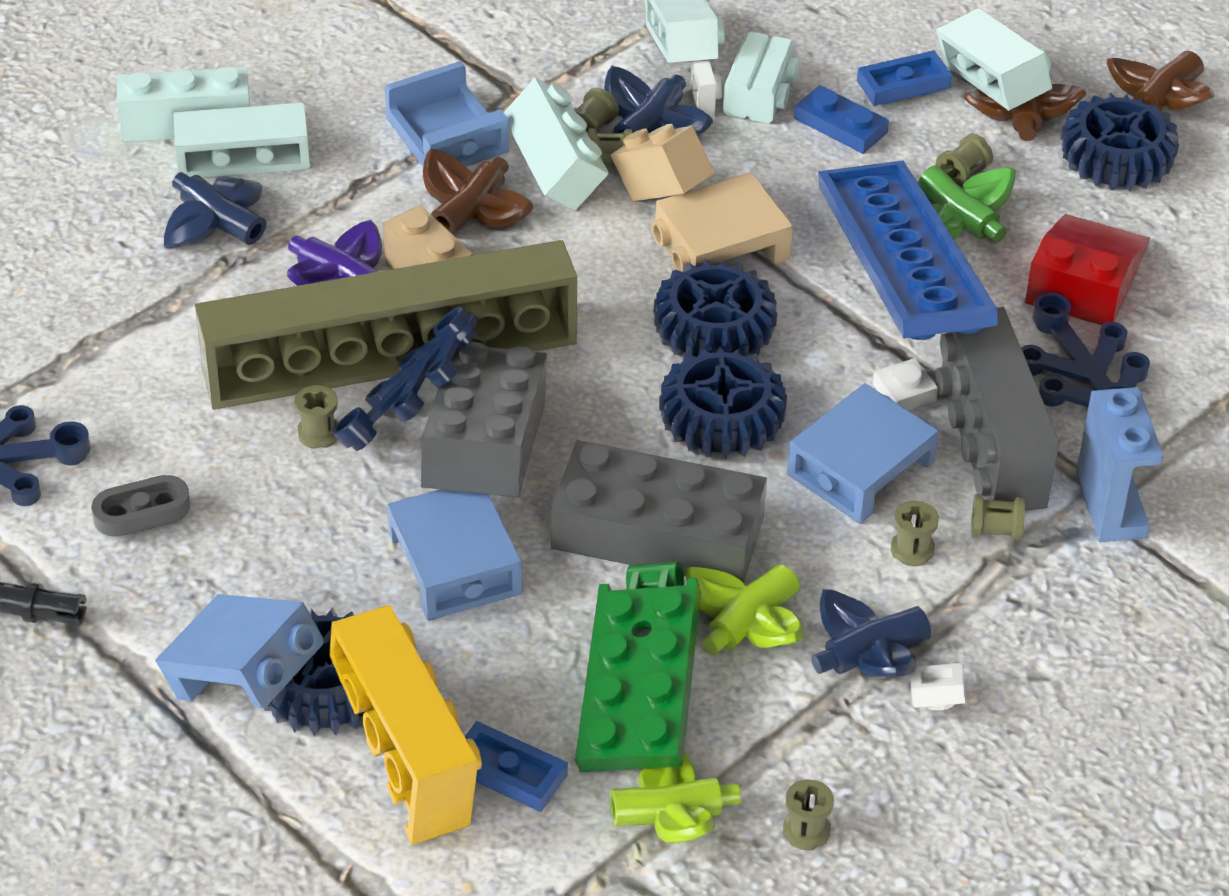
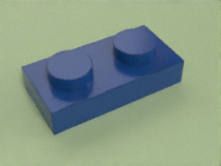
M933 50L859 67L857 82L873 106L950 89L952 74L936 51Z
M821 85L797 103L794 110L795 120L862 154L888 133L889 119Z
M478 721L474 723L465 735L466 739L471 738L474 740L481 756L482 766L481 769L477 770L476 782L537 811L542 812L568 775V762Z

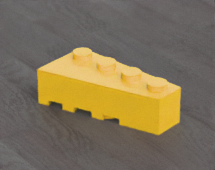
M391 605L332 622L330 658L354 713L365 712L363 714V726L367 737L366 741L373 757L384 755L385 769L390 781L387 782L386 787L393 804L397 805L404 802L409 812V824H406L404 829L411 845L470 826L477 770L481 769L482 766L480 752L474 740L471 738L466 739L459 727L458 714L450 699L444 700L437 688V680L432 665L428 660L422 661L419 657L409 625L406 622L400 623Z

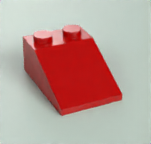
M1064 214L1044 235L1031 262L1025 303L1034 306L1035 299L1039 295L1054 292L1065 296L1070 301L1071 317L1099 325L1115 322L1149 245L1150 237Z

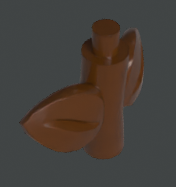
M1192 51L1182 52L1159 70L1141 62L1121 58L1107 59L1108 69L1115 82L1123 91L1134 96L1133 100L1144 98L1147 105L1158 104L1160 111L1165 105L1169 110H1180L1215 97L1212 89L1203 83L1194 81L1203 73L1204 64L1202 59Z
M1051 84V90L1009 111L979 89L966 93L964 99L991 119L1006 121L1012 118L1013 128L1019 133L1020 139L1031 141L1042 128V119L1052 120L1060 117L1075 106L1087 93L1085 89L1078 86Z
M430 148L426 154L423 163L424 185L430 196L442 203L431 215L452 235L475 217L484 226L489 228L501 229L509 227L529 215L534 206L528 198L518 192L500 189L505 182L504 174L509 169L508 163L501 157H496L492 162H482L471 173L465 165L445 152Z

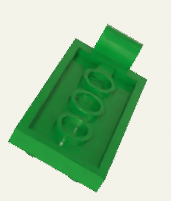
M679 561L629 565L626 571L625 590H611L609 583L599 584L575 762L580 772L682 767L701 590L697 577L687 578V584L685 585L683 568ZM651 629L647 636H635L641 630Z

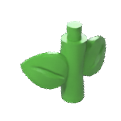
M931 166L924 171L919 178L918 184L926 197L933 203V208L953 239L957 238L964 228L980 239L988 236L996 243L1005 237L1007 229L999 223L1000 215L996 211L1010 197L1015 182V169L1000 168L989 170L972 176L961 187L938 166Z

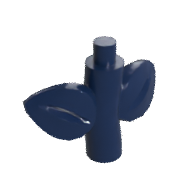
M611 65L607 71L604 90L608 91L615 98L619 107L618 115L623 118L614 127L613 133H623L625 129H632V133L641 129H647L648 133H651L662 126L673 124L674 129L693 126L697 136H699L712 125L713 119L703 110L696 107L678 105L683 99L682 90L686 87L685 79L678 74L673 75L670 79L662 78L651 89L639 77L621 67Z
M179 172L174 177L172 186L180 191V199L184 203L173 211L168 220L164 233L165 248H176L200 242L213 234L217 228L236 237L247 245L256 243L262 237L266 229V219L247 209L262 196L263 187L259 182L221 176L217 177L212 185L200 175L189 177L185 173Z
M823 589L820 598V615L823 626L831 640L826 642V650L812 655L811 660L818 674L832 669L836 673L842 674L858 666L861 674L865 677L909 675L915 671L916 658L906 647L930 639L931 626L925 612L919 606L877 618L874 611L863 602L834 590Z

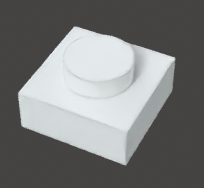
M709 59L692 61L690 93L694 107L703 110L711 117H715L716 99H722L720 74H713Z
M916 358L874 371L873 385L877 391L889 396L895 403L906 410H911L937 400L938 387Z
M963 663L916 667L915 671L911 673L913 708L926 707L927 709L938 711L949 709L955 704L965 703Z

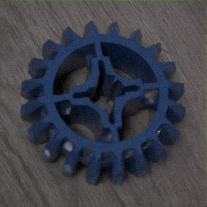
M1109 93L1105 99L1093 95L1090 102L1080 101L1077 109L1070 110L1065 126L1062 127L1061 149L1063 159L1069 162V169L1079 171L1080 179L1091 178L1094 180L1095 186L1102 183L1110 185L1112 191L1116 186H1124L1128 191H1131L1134 185L1147 189L1150 182L1160 183L1163 175L1170 173L1175 157L1178 154L1179 136L1177 125L1171 122L1170 114L1160 112L1158 104L1147 105L1144 98L1133 100L1129 99L1127 94L1124 98H1119Z
M704 259L699 267L687 263L683 272L672 270L670 278L662 280L661 287L656 293V299H654V326H656V332L660 334L662 345L671 346L674 355L686 353L697 358L701 348L709 353H716L720 346L727 353H733L740 348L742 356L747 357L748 354L756 353L759 355L760 349L764 345H769L774 327L777 325L778 313L776 312L777 302L775 293L770 291L767 280L758 279L756 270L744 272L741 263L733 267L726 266L724 260L719 265H710Z
M721 346L716 353H709L701 348L697 358L685 354L681 364H672L670 372L664 376V381L661 384V395L659 396V410L661 411L662 421L665 430L671 431L673 434L674 442L685 441L689 452L701 448L704 450L706 458L712 452L722 453L725 459H727L730 452H738L745 457L749 447L762 451L764 443L766 441H774L778 429L782 428L787 407V394H785L781 374L774 373L771 363H760L757 353L745 357L742 356L740 348L733 353H727L723 351Z
M332 607L327 615L318 616L311 608L310 615L321 633L324 643L292 678L294 682L290 680L264 710L272 711L277 724L289 720V725L294 733L304 726H309L314 737L320 728H330L337 735L340 725L343 724L357 729L360 722L359 716L363 717L365 713H354L330 658L332 622L354 616L351 611L344 617H337Z

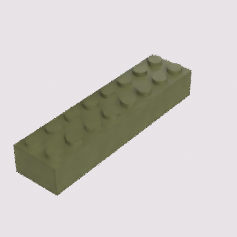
M563 240L196 303L195 312L202 372L212 410L297 395L300 390L312 385L337 388L391 378L401 372L398 365L409 352L420 348L437 337L433 333L437 323L447 313L459 306L466 312H473L478 317L474 327L477 330V334L470 342H478L490 348L501 349L527 347L534 352L577 344L578 276Z

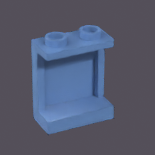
M458 61L386 85V119L422 166L430 148L451 155L466 167L509 152V119L501 109L490 113L485 110L467 87L466 67L462 62Z
M864 383L790 441L787 475L861 524L873 514L875 494L915 461L925 467H928L935 461L939 430L932 427L926 420L915 416L895 403L889 396L878 392Z
M1136 387L1091 391L1076 473L1099 542L1146 539L1149 523L1132 476V471L1135 467L1160 465L1163 453L1141 390Z
M440 489L387 504L390 538L393 543L400 542L420 586L421 608L427 621L522 595V561L489 494Z
M217 594L155 661L178 700L192 701L209 682L242 686L254 707L266 708L323 645L324 639L304 602Z

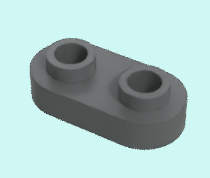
M160 475L106 489L100 492L92 501L91 509L94 525L102 534L118 537L177 522L184 518L190 510L189 488L186 482L179 477Z

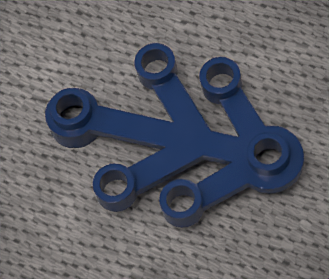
M1054 292L1043 293L1035 299L1032 319L1036 327L1043 333L1053 334L1070 359L1045 352L1036 345H1025L1021 349L1032 376L1046 370L1086 382L1092 388L1090 390L1067 384L1059 376H1045L1041 379L1039 385V393L1045 405L1055 407L1068 401L1089 407L1091 391L1134 388L1139 382L1147 378L1150 360L1146 355L1139 352H1129L1123 356L1120 368L1121 376L1117 383H1112L1106 375L1115 353L1123 350L1126 344L1128 332L1122 324L1107 322L1100 327L1098 345L1092 356L1068 323L1071 311L1070 301L1065 296Z
M461 306L447 313L433 330L437 337L420 348L409 352L398 365L401 372L387 381L379 383L368 393L365 401L372 409L368 413L361 407L353 409L338 422L332 434L346 448L352 447L355 451H359L374 439L377 431L373 428V424L390 407L402 422L413 418L424 405V402L417 393L425 378L427 377L436 388H440L448 383L457 373L458 368L451 359L456 350L466 346L477 334V330L474 327L478 317L473 312H466Z
M17 405L6 412L5 418L0 422V484L10 490L15 504L19 506L35 504L41 497L39 480L35 475L29 473L22 474L5 463L56 457L65 465L80 464L85 460L91 449L86 426L75 421L63 422L53 428L50 432V439L5 444L13 436L25 437L36 429L34 411L30 407Z

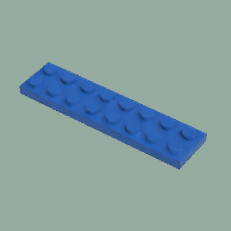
M904 160L818 171L819 188L903 339L927 340L934 337L935 334L956 331L971 334L979 332L985 327L998 326V308Z

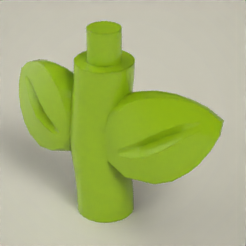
M782 564L774 566L748 586L735 576L724 571L693 566L686 568V582L687 578L695 577L699 581L701 590L700 609L706 615L714 618L709 624L710 633L702 639V645L709 654L716 655L723 648L733 650L745 637L749 639L753 646L759 648L795 643L804 637V626L800 618L784 607H779L797 594L801 588L798 577L787 566Z
M685 751L682 767L641 769L637 780L640 787L611 789L609 795L610 812L615 827L655 825L654 827L659 839L667 843L690 841L710 832L715 828L713 816L721 814L722 806L738 805L741 803L738 783L719 785L716 777L698 780L694 764Z

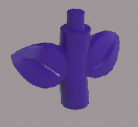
M371 219L363 221L343 233L334 243V246L316 237H310L306 240L298 235L294 236L289 242L288 250L297 255L298 263L288 269L287 277L299 286L379 272L374 269L382 254V242L377 225Z

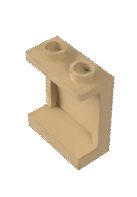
M752 172L656 201L655 221L651 224L652 234L659 247L663 246L671 256L675 270L683 272L687 263L699 267L704 259L712 265L722 260L725 261L760 249L765 251L774 264L790 260L793 226Z

